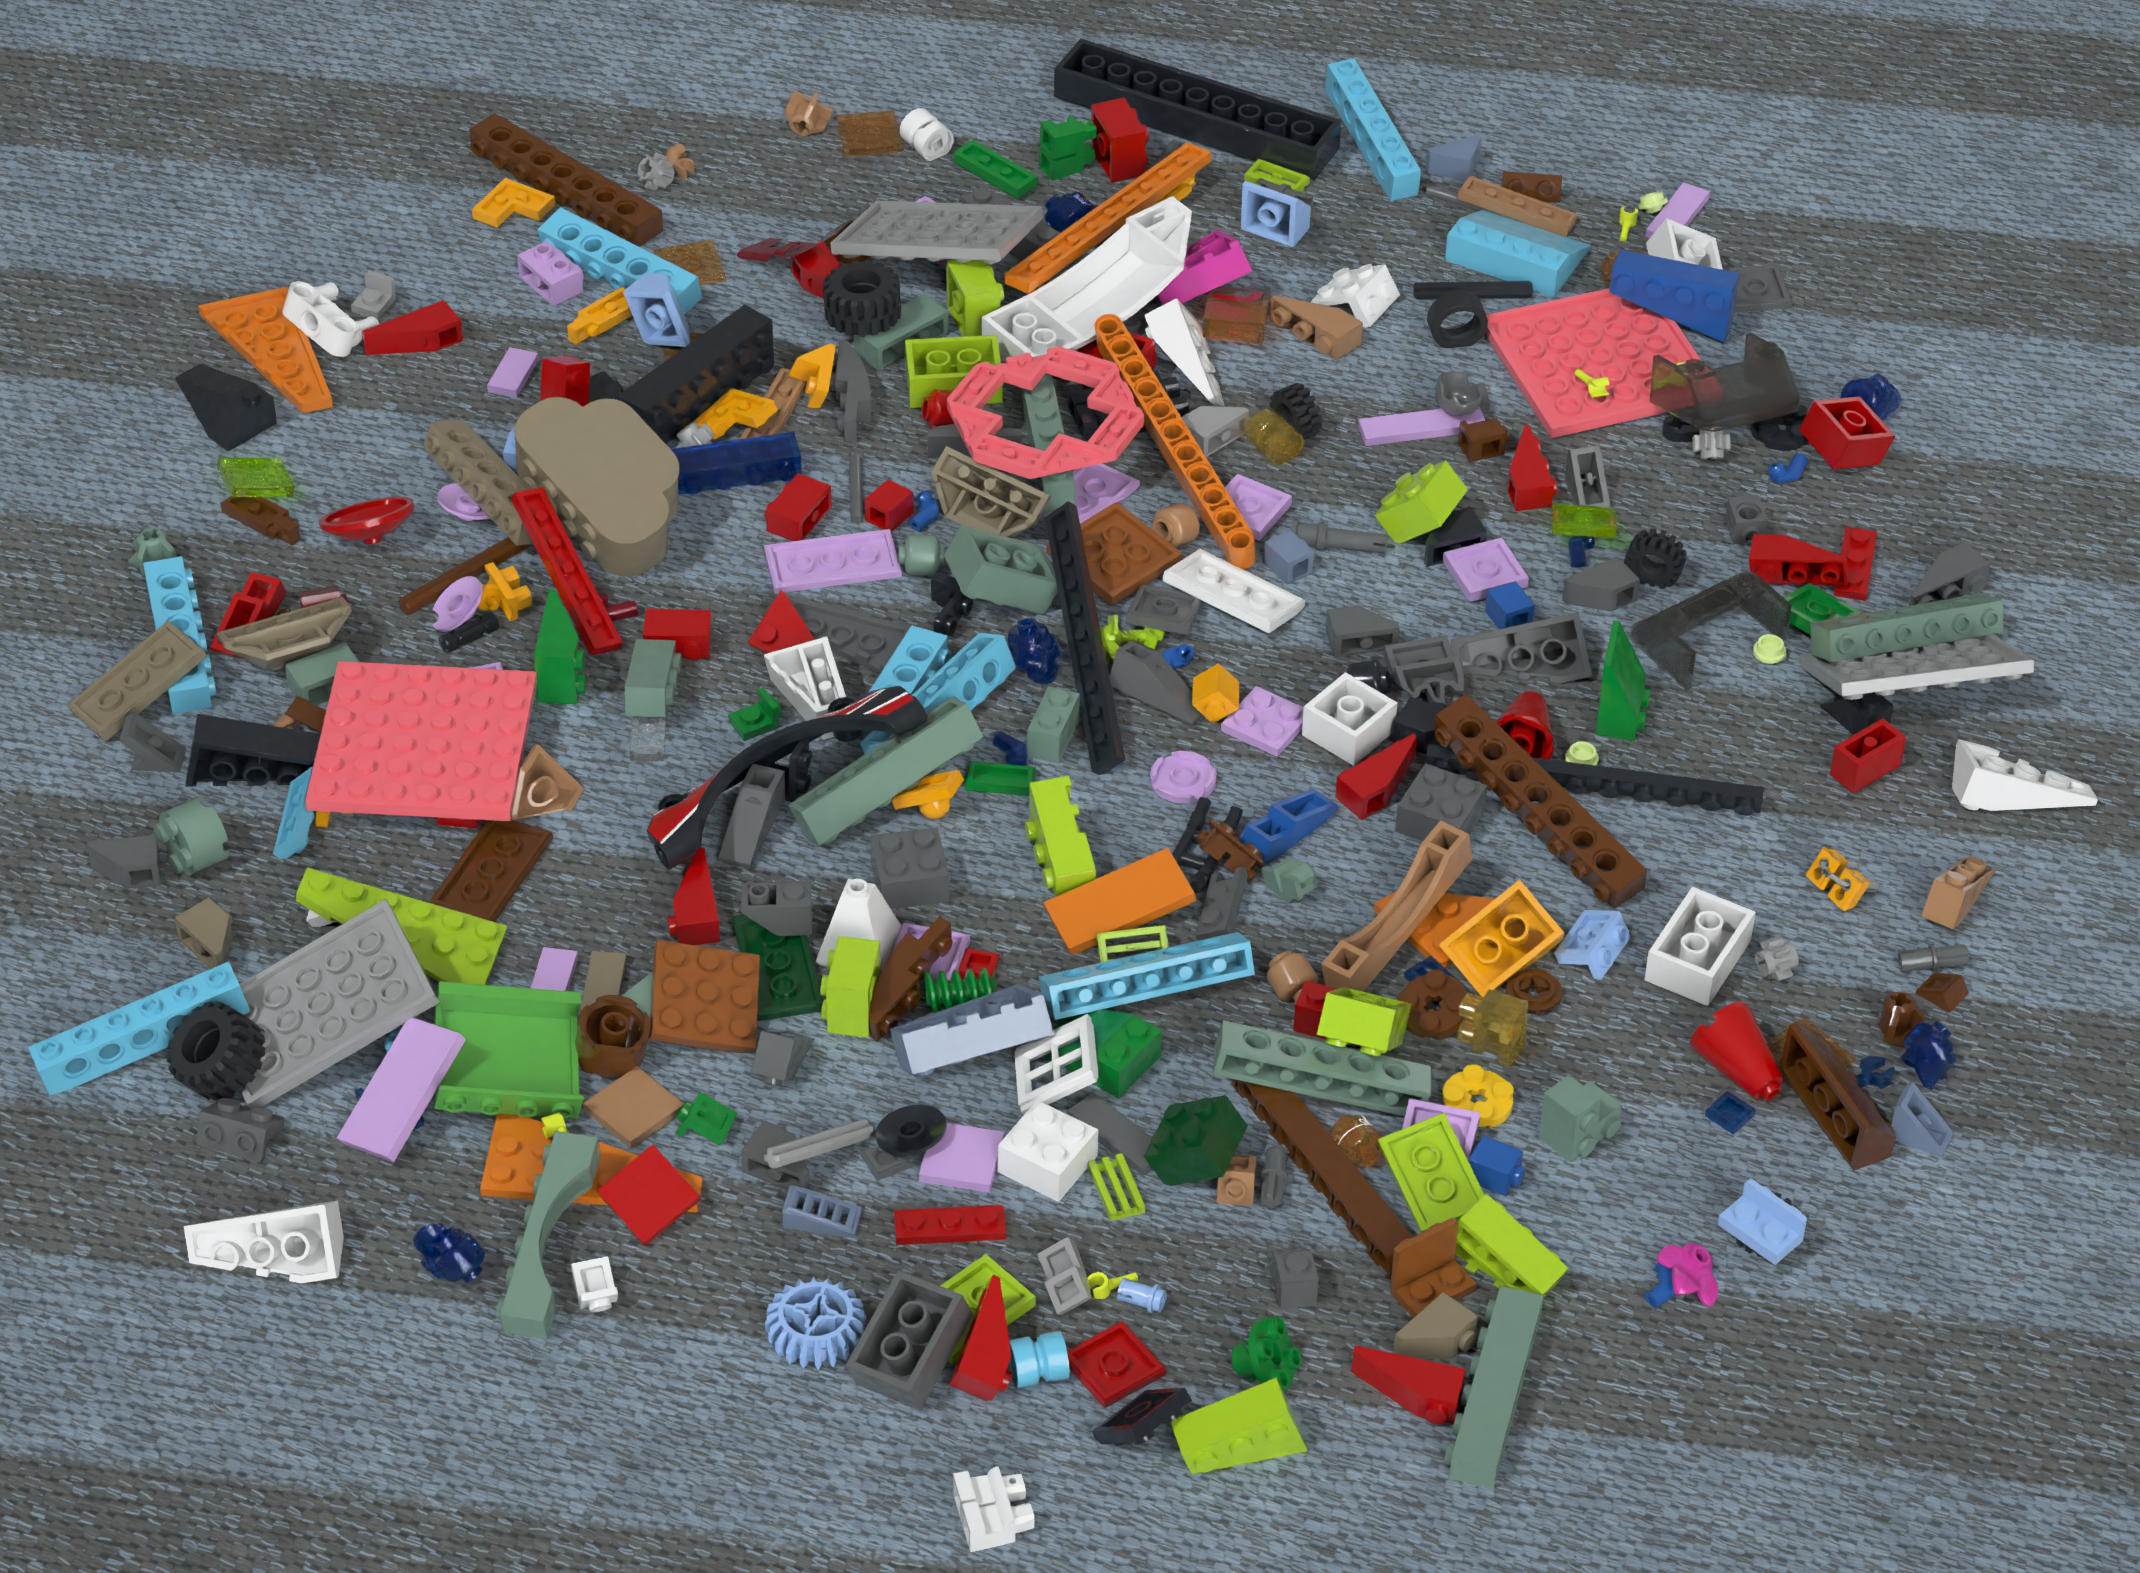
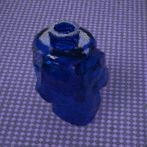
M1074 191L1072 194H1063L1061 197L1055 194L1045 204L1047 209L1044 217L1045 222L1051 228L1061 233L1098 206L1092 204L1082 193Z
M1875 374L1870 378L1851 380L1844 386L1840 398L1860 396L1882 421L1890 413H1893L1901 402L1899 391L1880 374Z
M1024 618L1019 620L1017 625L1008 631L1007 637L1010 653L1015 659L1014 663L1019 668L1027 670V676L1030 680L1041 684L1052 683L1058 674L1059 667L1056 659L1061 654L1056 636L1049 632L1047 626L1037 622L1036 619Z
M1934 1021L1932 1025L1927 1022H1918L1905 1037L1904 1046L1906 1051L1901 1056L1902 1061L1906 1065L1915 1068L1922 1085L1930 1090L1934 1088L1939 1079L1944 1080L1949 1068L1956 1062L1957 1055L1953 1052V1044L1949 1039L1951 1032L1937 1021Z
M442 1223L424 1226L414 1234L413 1242L415 1249L423 1255L421 1260L422 1266L437 1279L445 1278L448 1282H457L463 1279L465 1283H468L482 1272L483 1268L480 1264L485 1258V1251L471 1233L456 1229L454 1226L446 1229Z

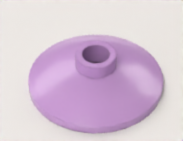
M458 483L446 485L439 490L437 496L438 503L446 511L456 515L458 518L465 521L490 518Z
M463 577L452 583L440 595L433 607V610L439 615L438 621L433 624L435 629L440 632H448L473 617L483 594L482 583L476 577Z

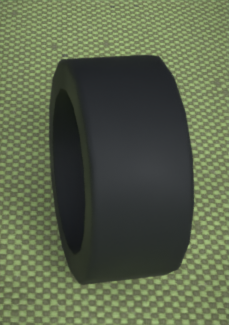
M1461 290L1446 293L1432 303L1427 313V322L1435 342L1443 348L1471 346L1480 340L1487 330L1488 319L1480 298L1471 292ZM1462 311L1474 313L1473 318L1464 326L1454 329L1441 327L1443 320L1451 314Z

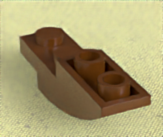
M939 916L919 939L907 933L887 959L877 980L870 1009L871 1037L876 1042L885 1034L890 1035V1029L898 1026L899 1020L908 1010L912 1011L918 1005L921 999L919 980H923L924 973L930 972L934 962L940 956L944 957L952 947L953 939L951 923Z

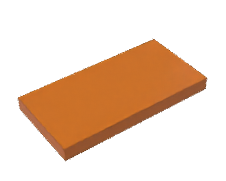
M1165 848L1047 900L1043 904L1070 955L1098 945V941H1096L1097 933L1134 929L1197 900L1193 889L1169 848Z

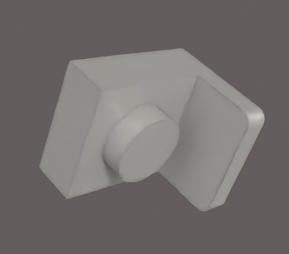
M368 270L365 274L366 288L351 304V310L354 313L367 317L373 316L379 320L396 300L395 282L393 277Z

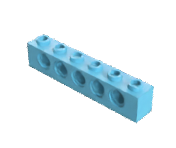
M1355 58L1328 64L1325 91L1389 199L1393 201L1418 195L1421 170Z
M561 207L537 229L541 243L548 241L557 250H561L572 263L586 270L592 278L597 280L602 278L609 282L616 290L621 287L628 288L646 273L668 274L684 314L702 298L698 276Z
M182 556L144 562L155 629H159L169 620L201 647L204 652H208L204 632L198 633V631L203 630L200 611L193 612V609H199L196 590H189V588L194 587L191 568H184ZM206 654V658L168 689L172 714L212 708L211 696H217L214 677H207L206 675L212 674L209 654Z
M978 633L912 694V696H915L920 701L926 714L952 697L967 703L971 711L977 704L983 702L993 689L1006 680V677L1016 669L1004 635ZM872 731L860 743L864 755L894 736L895 733Z
M1235 932L1039 976L1038 978L1048 1014L1054 1020L1251 976L1255 975L1250 941L1240 933Z
M228 961L28 1048L50 1096L77 1087L167 1048L169 1040H172L174 1037L173 1031L175 1028H179L182 1024L181 1020L186 1015L190 1016L192 1010L198 1006L203 1008L205 1003L212 1002L216 1004L221 1002L229 1005L242 1015L249 1013L250 1009Z

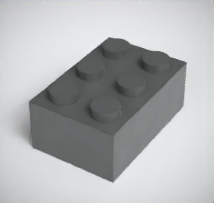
M898 1270L845 1367L856 1385L921 1411L973 1313L962 1294Z

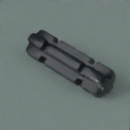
M488 612L480 616L479 621L478 619H473L453 629L454 633L449 631L442 634L438 638L439 646L444 652L450 653L458 649L457 645L459 644L464 646L485 636L484 632L489 634L499 628L497 617L492 612Z

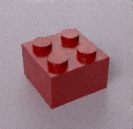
M1125 98L1092 104L1091 122L1096 126L1097 133L1096 137L1091 139V145L1094 148L1097 161L1110 182L1115 183L1141 176L1145 173V166L1148 165L1145 142H1148L1149 135L1146 126L1142 125L1138 120L1136 110L1129 106Z
M1860 396L1814 401L1799 429L1808 439L1809 444L1816 448L1824 457L1826 463L1834 470L1880 464L1895 438L1893 432Z

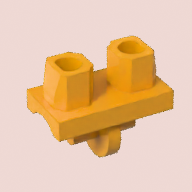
M494 562L484 565L489 575V581L486 585L482 584L483 594L477 607L484 611L488 609L495 611L500 606L509 621L518 619L519 610L532 606L530 590L526 585L519 587L520 578L514 566L498 570Z

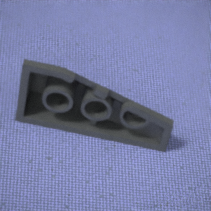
M1579 612L1450 640L1453 655L1458 656L1463 673L1497 676L1500 672L1519 674L1518 679L1529 680L1531 675L1549 677V682L1564 683L1592 676Z

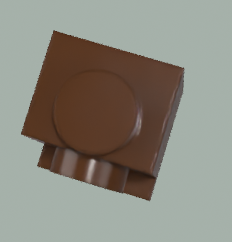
M1497 418L1467 424L1466 420L1460 421L1458 444L1469 462L1505 454V444L1509 441L1508 431L1504 425L1500 424Z

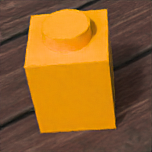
M1218 663L1193 678L1192 706L1210 722H1218L1239 710L1240 682Z

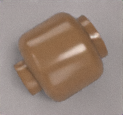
M1178 503L1162 508L1155 514L1152 530L1176 548L1197 538L1200 523L1196 512L1189 505Z
M1285 951L1274 957L1269 963L1267 981L1277 997L1283 1002L1293 1000L1296 1002L1306 980L1318 983L1317 973L1307 957L1302 953Z

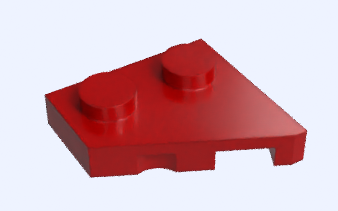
M780 590L747 643L751 647L768 654L816 639L807 628V625L798 614L789 597Z

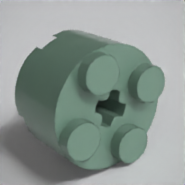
M201 796L162 812L159 816V823L153 826L158 841L161 844H165L170 854L168 862L176 874L184 872L190 876L228 859L230 854L229 850L225 852L223 850L222 843L228 841L224 826L212 806L205 808L201 804L206 800Z

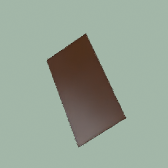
M296 696L285 712V715L322 732L326 710Z

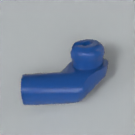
M924 490L916 495L915 500L919 504L917 506L919 513L909 520V526L918 532H921L939 516L937 500L932 497V493L928 490Z

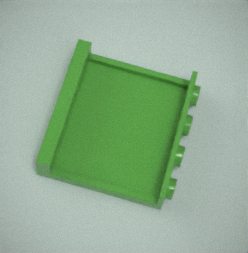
M439 981L436 995L440 1003L434 1006V1025L460 1033L466 1041L434 1093V1109L446 1110L452 1113L467 1111L481 1112L486 1115L510 1114L524 1118L533 1116L546 1117L560 1113L564 1120L578 1118L584 1100V1095H579V1065L575 1045L578 1029L577 1016L581 1006V992Z

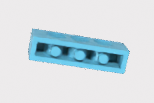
M911 625L870 691L901 686L910 695L914 694L951 659V651L948 650V636ZM862 730V731H863V732H867V733H871L873 730Z

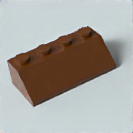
M1796 1022L1790 1024L1779 1070L1832 1144L1854 1171L1891 1157L1896 1140L1892 1126L1887 1122L1885 1123L1877 1112L1873 1100L1868 1096L1866 1097L1857 1084L1854 1074L1851 1071H1847L1839 1060L1835 1048L1828 1045L1820 1033Z

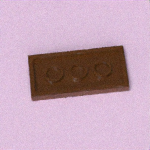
M512 819L511 821L487 820L429 903L496 922L552 841L553 832Z

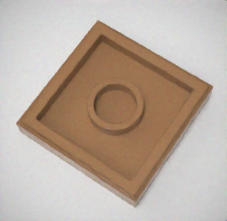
M636 1066L583 1103V1110L632 1149L675 1119L684 1103Z

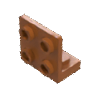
M1450 1218L1442 1223H1436L1427 1231L1413 1238L1404 1239L1394 1248L1390 1293L1412 1318L1417 1316L1443 1292L1457 1301L1476 1291L1477 1283L1455 1260L1458 1222L1454 1218Z

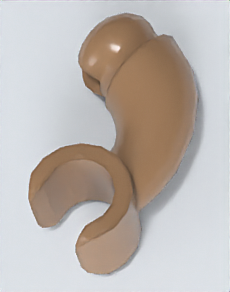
M676 143L667 150V161L673 162L672 167L677 172L679 178L687 179V171L695 174L694 161L684 158L687 155L685 146Z

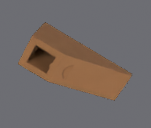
M1276 295L1271 297L1270 319H1272L1274 324L1288 329L1299 340H1305L1312 344L1321 354H1327L1338 360L1362 343L1363 322L1344 310Z
M1976 857L1962 858L1934 879L1921 917L1951 929L1956 928L1962 923L1994 874L1995 869L1987 867V863L1982 859Z

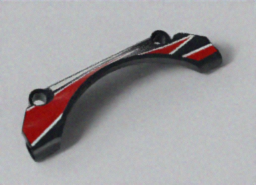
M901 686L869 691L859 696L856 700L848 697L835 699L828 706V712L822 716L791 725L760 739L744 749L703 784L683 795L670 794L665 796L658 804L659 811L653 814L647 829L648 838L654 845L656 854L662 864L670 870L697 854L696 850L701 848L706 819L715 801L722 792L742 782L752 764L768 767L791 754L799 740L809 737L810 743L825 733L833 732L834 737L842 742H850L857 739L861 735L862 730L882 731L903 736L927 722L926 712L920 701Z

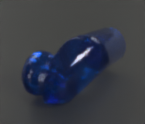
M1577 531L1570 538L1568 549L1571 567H1585L1587 565L1585 549H1592L1595 544L1592 532L1583 533L1582 531Z
M1002 731L995 735L993 746L1006 752L1007 764L1021 766L1027 764L1028 752L1024 742Z

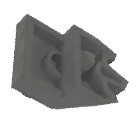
M1447 635L1384 645L1383 655L1392 682L1411 697L1416 698L1423 693L1430 704L1443 707L1445 704V691H1450L1453 694H1462L1464 692V673L1458 656L1453 655Z

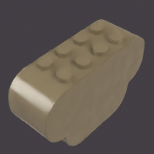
M552 397L541 400L525 410L515 424L516 469L523 487L526 490L543 487L568 537H574L580 544L584 555L590 560L594 559L606 572L618 576H633L658 565L665 558L669 548L668 523L675 517L679 508V462L673 451L629 405L616 399H599L582 407L571 399Z

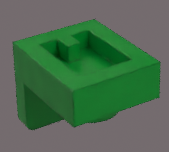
M765 688L757 690L758 703L728 714L730 724L743 741L779 728V716L782 714L780 703L776 697H771Z
M700 1091L692 1103L686 1100L675 1118L680 1121L675 1134L683 1136L686 1130L690 1128L720 1146L726 1138L737 1112Z

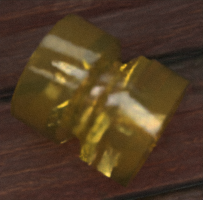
M1272 408L1259 411L1252 417L1246 427L1247 439L1276 466L1295 459L1301 452L1304 441L1302 435Z

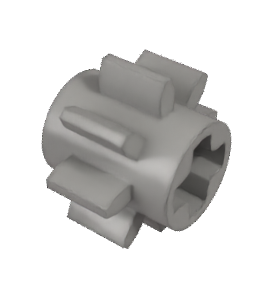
M655 153L654 157L647 155L638 166L639 181L645 183V188L650 190H657L658 187L666 189V186L674 178L673 162L667 161V156Z
M693 421L676 435L680 440L676 448L684 459L692 455L695 460H698L714 447L710 440L715 434L706 423L698 426Z
M1722 426L1700 427L1699 435L1692 437L1693 452H1700L1701 460H1706L1707 458L1712 460L1724 459V451H1730L1731 449L1730 434H1723Z
M1782 937L1761 942L1763 950L1755 954V962L1760 974L1764 977L1770 976L1772 980L1777 979L1778 981L1793 977L1791 968L1797 967L1799 963L1794 945L1790 942L1784 943Z

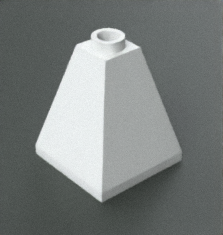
M862 879L847 880L815 964L827 966L829 950H835L838 936L880 941L882 971L893 951L902 926L875 884L867 883Z

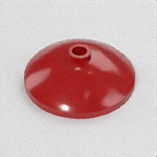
M388 497L360 502L337 509L323 516L319 520L320 529L329 535L344 540H363L366 545L382 541L383 535L397 529L411 515L415 506L413 499L408 497Z

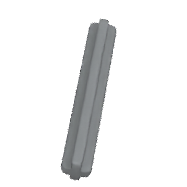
M861 1119L769 1147L767 1154H764V1161L768 1162L770 1168L775 1169L862 1142L870 1138V1134L873 1133V1126L869 1125L868 1120Z

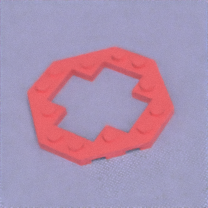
M1061 346L1047 349V354L1032 357L1030 353L1007 357L1006 363L992 365L989 361L976 364L947 398V410L973 461L1028 479L1116 461L1144 425V414L1141 408L1136 406L1134 396L1126 381H1122L1120 370L1116 363ZM1045 374H1050L1061 379L1095 388L1087 398L1088 408L1109 415L1088 442L1059 433L1048 448L1043 451L995 436L1003 426V416L981 409L1003 383L1032 391Z

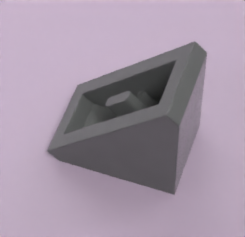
M1600 445L1568 450L1565 483L1579 511L1585 512L1611 507Z

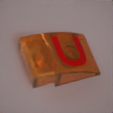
M1219 286L1210 290L1203 318V337L1263 343L1272 291Z

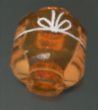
M1347 1115L1340 1118L1334 1124L1330 1136L1356 1168L1369 1167L1378 1160L1381 1152L1378 1146V1139L1382 1138V1136L1369 1119L1362 1115Z

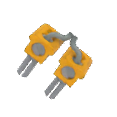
M1826 847L1821 849L1805 874L1821 890L1832 887L1827 896L1843 911L1855 907L1864 892H1876L1879 889L1877 881L1867 880L1858 870L1854 869L1857 868L1855 860L1845 859L1835 849H1827Z

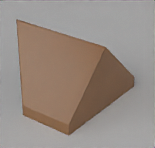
M539 744L533 746L520 768L511 816L512 820L562 810L571 812L584 791V788Z

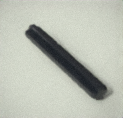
M1530 281L1416 282L1413 286V296L1415 299H1438L1440 296L1451 291L1463 290L1473 293L1478 298L1532 297L1533 286Z

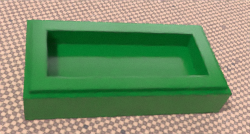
M969 761L965 791L1029 796V783L1035 781L1036 767Z

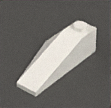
M1177 298L1145 314L1148 323L1145 331L1148 338L1154 339V342L1163 349L1214 406L1225 407L1220 386L1215 377L1209 374L1216 371L1206 355L1211 354L1199 321Z
M1961 739L1957 741L1952 789L1959 803L1967 809L1978 810L1982 808L1989 811L2094 806L2098 801L2088 784L2054 771H2047L2044 775L2025 760L2018 759V762L2015 764L1998 757L2000 751L1991 747Z
M338 1201L184 1226L189 1263L225 1270H233L237 1266L257 1269L256 1275L268 1277L270 1272L290 1275L289 1281L296 1283H307L339 1277L344 1236Z

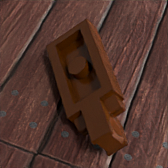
M245 487L220 503L222 513L267 537L269 536L274 539L278 536L279 539L292 546L301 540L299 524L293 522L294 519L289 516L288 510Z

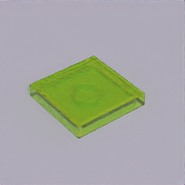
M218 458L217 469L232 497L294 496L295 486L280 458Z
M1554 503L1552 504L1551 515L1552 534L1616 539V509L1611 507Z

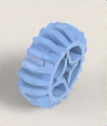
M814 1276L810 1283H804L798 1278L796 1287L785 1284L783 1294L775 1293L773 1303L768 1304L767 1320H765L768 1341L771 1347H775L778 1357L786 1355L789 1365L798 1358L803 1369L808 1365L809 1361H812L818 1370L822 1365V1361L825 1360L834 1367L836 1356L847 1362L849 1351L853 1352L867 1325L864 1306L861 1299H856L854 1289L845 1290L843 1282L832 1285L829 1277L824 1282H817Z

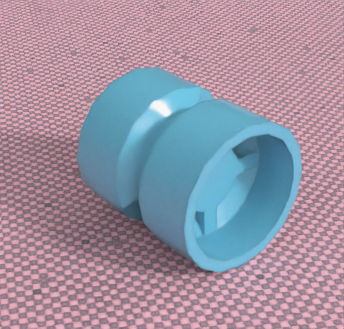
M1061 1331L1043 1333L1037 1338L1036 1342H1033L1028 1336L1009 1340L1011 1350L1009 1368L1012 1371V1378L1016 1388L1037 1385L1041 1376L1047 1382L1069 1379V1360Z

